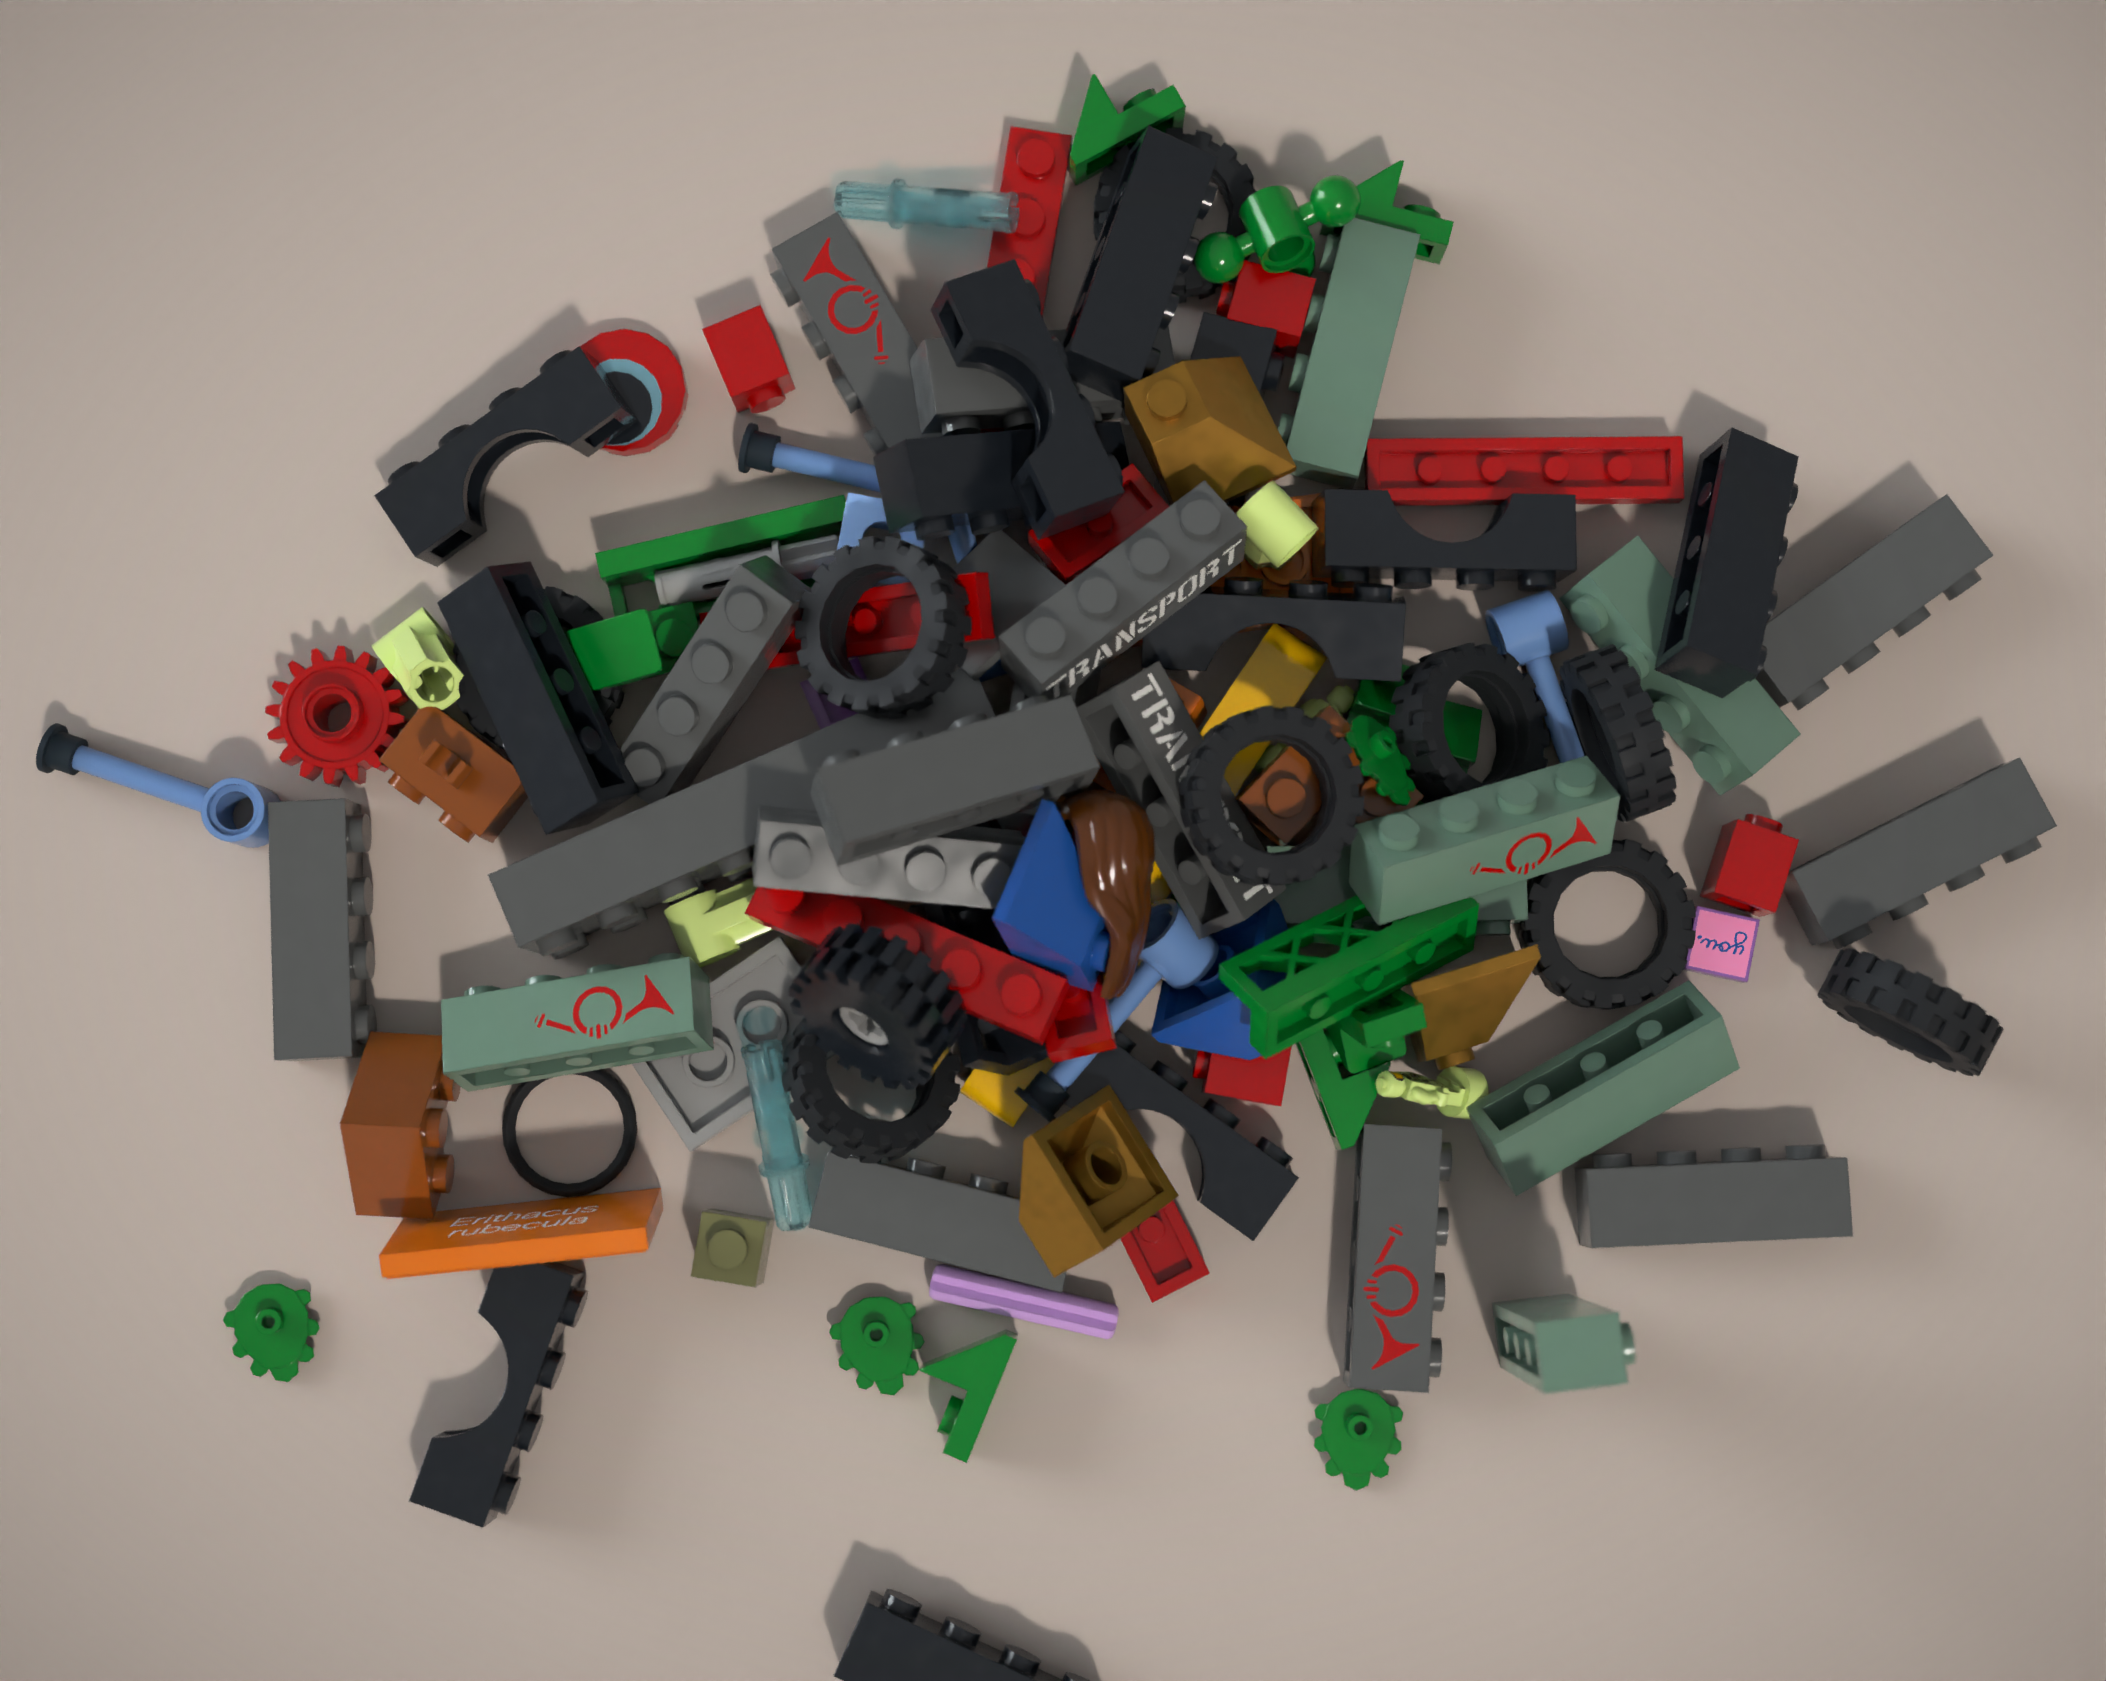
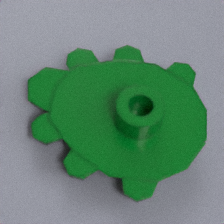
M1362 714L1352 720L1350 731L1346 732L1344 739L1354 749L1355 755L1360 762L1359 767L1362 775H1370L1377 782L1376 792L1379 795L1389 796L1392 802L1400 806H1407L1411 800L1408 792H1413L1415 785L1413 780L1406 775V770L1410 769L1411 764L1408 758L1400 753L1399 747L1395 743L1397 739L1395 732L1390 727L1381 725L1373 717Z
M261 1284L245 1293L234 1310L225 1313L223 1322L226 1327L235 1328V1336L238 1339L232 1347L233 1355L239 1358L249 1355L254 1360L250 1367L253 1375L261 1377L270 1369L275 1380L289 1382L298 1374V1360L309 1362L314 1357L313 1348L305 1344L307 1337L316 1335L320 1329L316 1320L308 1318V1311L305 1307L311 1301L310 1292L305 1289L295 1291L282 1284Z
M867 1297L849 1307L841 1322L831 1326L829 1333L832 1339L841 1340V1349L844 1352L838 1359L839 1367L846 1371L855 1368L860 1372L856 1379L859 1388L867 1390L875 1382L881 1394L895 1395L904 1387L903 1374L914 1376L918 1372V1362L911 1358L912 1350L921 1349L925 1341L922 1334L913 1332V1324L910 1319L916 1315V1309L910 1302L899 1304L887 1297Z
M1359 1388L1341 1392L1330 1403L1319 1404L1316 1407L1315 1416L1323 1421L1321 1426L1322 1434L1315 1438L1314 1447L1318 1452L1327 1451L1331 1457L1325 1464L1327 1474L1333 1477L1343 1472L1344 1485L1355 1491L1368 1486L1371 1473L1379 1478L1388 1475L1389 1466L1384 1461V1458L1388 1453L1396 1455L1402 1450L1401 1441L1394 1437L1396 1431L1395 1423L1402 1421L1403 1411L1400 1407L1390 1406L1379 1394Z

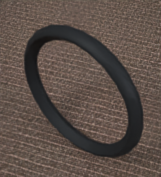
M603 1069L576 1073L575 1075L587 1076L598 1081L614 1096L623 1115V1140L616 1158L608 1168L596 1177L584 1182L566 1184L553 1182L540 1176L527 1164L521 1155L516 1141L515 1127L517 1115L524 1099L536 1086L550 1078L523 1082L512 1093L505 1108L503 1118V1145L510 1163L519 1176L534 1188L550 1195L563 1197L582 1196L602 1189L613 1181L627 1165L635 1148L637 1136L636 1112L630 1096L621 1083Z

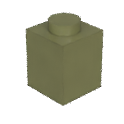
M713 1208L702 1211L691 1277L749 1287H757L764 1283L775 1219Z

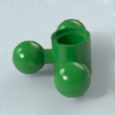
M1331 175L1321 179L1314 186L1310 195V201L1300 206L1297 205L1292 192L1287 187L1269 186L1258 190L1243 202L1239 210V217L1246 232L1237 237L1226 232H1213L1204 236L1199 241L1194 256L1195 268L1205 280L1212 283H1225L1234 279L1239 274L1244 264V258L1256 252L1261 266L1267 272L1283 273L1289 271L1311 277L1316 265L1314 254L1315 241L1308 227L1317 222L1328 227H1341L1350 223L1360 209V192L1353 181L1340 175Z

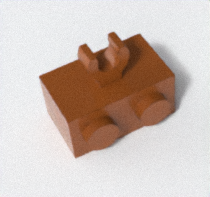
M437 707L418 709L379 759L381 763L395 772L388 780L390 785L418 805L425 796L444 810L438 821L468 843L475 834L493 843L528 798L512 762L445 711Z

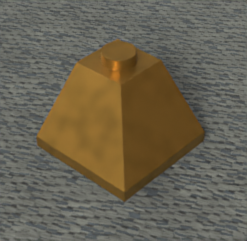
M1241 356L1184 360L1124 387L1125 414L1170 505L1174 504L1203 481L1226 503L1256 490L1272 480L1275 481L1296 471V465Z
M1533 945L1400 988L1423 1003L1427 1028L1409 1034L1418 1062L1435 1059L1438 1070H1442L1474 1060L1475 1056L1472 1047L1489 1042L1540 960L1541 955L1538 946Z
M1110 1084L1023 1141L1019 1222L1053 1277L1104 1251L1179 1196Z

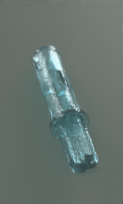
M895 178L891 184L843 181L837 185L835 191L834 209L839 213L840 217L843 219L888 222L892 229L900 230L904 224L992 230L1013 234L1019 222V208H1015L1019 203L1016 192L1009 191L1005 193L909 186L901 178Z
M776 1039L759 1041L761 1049L757 1050L754 1043L743 1046L740 1049L741 1056L744 1058L762 1149L763 1162L758 1167L760 1175L768 1180L776 1226L781 1231H798L805 1229L809 1225L812 1215L811 1200L805 1169L809 1167L810 1161L808 1155L801 1153L795 1117L789 1107V1104L792 1103L790 1091L784 1092L782 1084V1074L786 1072L782 1055V1042Z

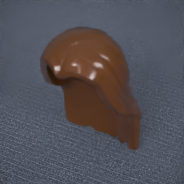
M1094 789L1067 797L1063 801L1059 813L1062 819L1071 820L1075 831L1080 874L1088 904L1103 918L1110 933V957L1106 973L1103 972L1105 980L1101 997L1111 1000L1113 997L1120 998L1130 985L1145 946L1152 909L1151 876L1156 856L1155 833L1145 810L1135 801L1113 791Z

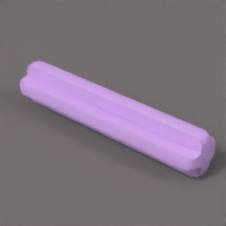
M943 1264L937 1265L933 1270L929 1287V1296L934 1300L1103 1339L1113 1337L1119 1316L1118 1307L1113 1303L1065 1292L1061 1293Z

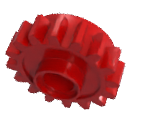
M337 646L333 660H330L325 652L315 648L311 650L312 666L305 668L293 660L288 664L290 672L295 677L290 685L280 681H274L271 687L281 694L283 699L281 704L265 706V713L279 719L281 725L267 733L268 739L278 744H288L280 754V760L290 766L302 762L299 775L308 780L314 781L323 771L325 784L332 787H340L344 774H347L353 782L361 785L366 783V770L374 767L382 772H386L389 769L379 759L398 736L399 730L403 729L410 720L401 715L399 706L409 701V697L400 689L389 688L395 682V677L386 667L375 672L378 659L364 651L354 663L352 650L345 646ZM348 702L351 707V718L348 724L339 731L331 732L328 726V717L331 710L338 704Z

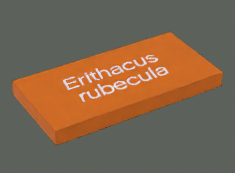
M661 1188L436 1211L434 1219L403 1218L379 1254L382 1278L394 1279L646 1252L650 1247L664 1209Z

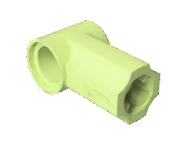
M1274 480L1255 493L1236 513L1247 526L1244 558L1256 570L1270 567L1279 571L1291 561L1296 552L1319 529Z
M424 607L418 609L372 645L376 655L402 685L407 696L419 709L437 707L444 710L460 698L459 683L464 675L453 658L455 655L453 653L454 643Z
M753 878L721 892L713 889L677 902L664 910L665 917L682 955L690 956L701 968L736 953L741 949L740 944L774 930L751 920L745 914L757 887L753 886Z

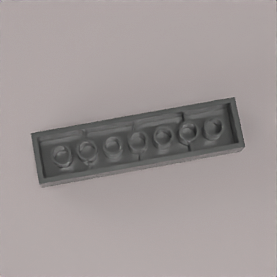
M958 669L950 675L955 679L951 686L944 693L937 691L931 697L934 703L921 711L914 709L906 710L907 716L898 719H890L880 715V718H872L857 713L488 874L517 946L539 953L541 956L551 954L554 960L563 958L589 945L587 935L600 929L610 928L612 934L635 927L648 919L645 912L646 909L667 902L672 906L686 898L705 892L706 889L703 884L712 880L728 876L730 882H735L751 876L759 805L816 811L810 791L816 769L821 768L822 763L828 758L849 750H858L862 756L886 749V745L891 740L910 732H923L925 737L947 731L950 725L957 720L972 714L984 713L988 719L995 717L980 680L978 679L975 682L962 669Z

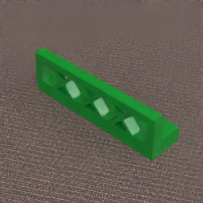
M835 496L595 553L600 577L609 589L614 615L618 616L629 612L623 587L645 581L655 584L656 570L761 550L762 548L771 547V542L777 539L781 545L830 535L840 536L846 505L845 496ZM813 578L800 580L811 589L816 582ZM718 597L709 601L693 602L697 620L700 619L699 613L710 611Z
M1356 895L1219 964V979L1251 1010L1249 1043L1267 1059L1473 951L1479 903L1473 897L1465 898L1392 921V925L1380 931L1352 928L1354 921L1364 916L1372 917ZM1313 942L1340 946L1339 952L1328 958L1299 955L1301 948ZM1260 969L1287 973L1285 980L1263 991L1248 975Z

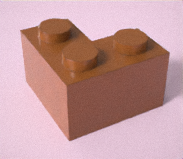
M1330 705L1318 711L1314 716L1324 719L1333 726L1329 731L1336 738H1344L1346 732L1350 731V724ZM1286 745L1236 796L1246 817L1275 846L1287 845L1321 807L1318 778L1308 760L1289 745ZM1351 748L1353 752L1348 754L1351 759L1352 765H1359L1360 762L1355 755L1354 749ZM1362 775L1363 783L1358 784L1359 797H1364V810L1362 816L1356 817L1354 825L1413 808L1424 796L1415 788L1413 792H1408L1411 798L1408 805L1400 806L1392 802L1389 796L1384 797L1376 792L1377 782L1370 775Z
M370 1031L340 1121L356 1215L434 1219L441 1193L449 1194L452 1189L454 1157L452 1154H444L448 1130L446 1107L448 1101H457L461 1087L453 1079L443 1074L442 1035Z

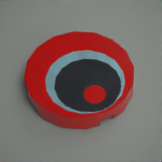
M628 329L600 333L581 345L580 347L599 362L638 419V422L600 450L626 457L650 452L669 440L679 426L678 422L682 418L683 411L686 410L689 396L684 371L669 347L648 333Z

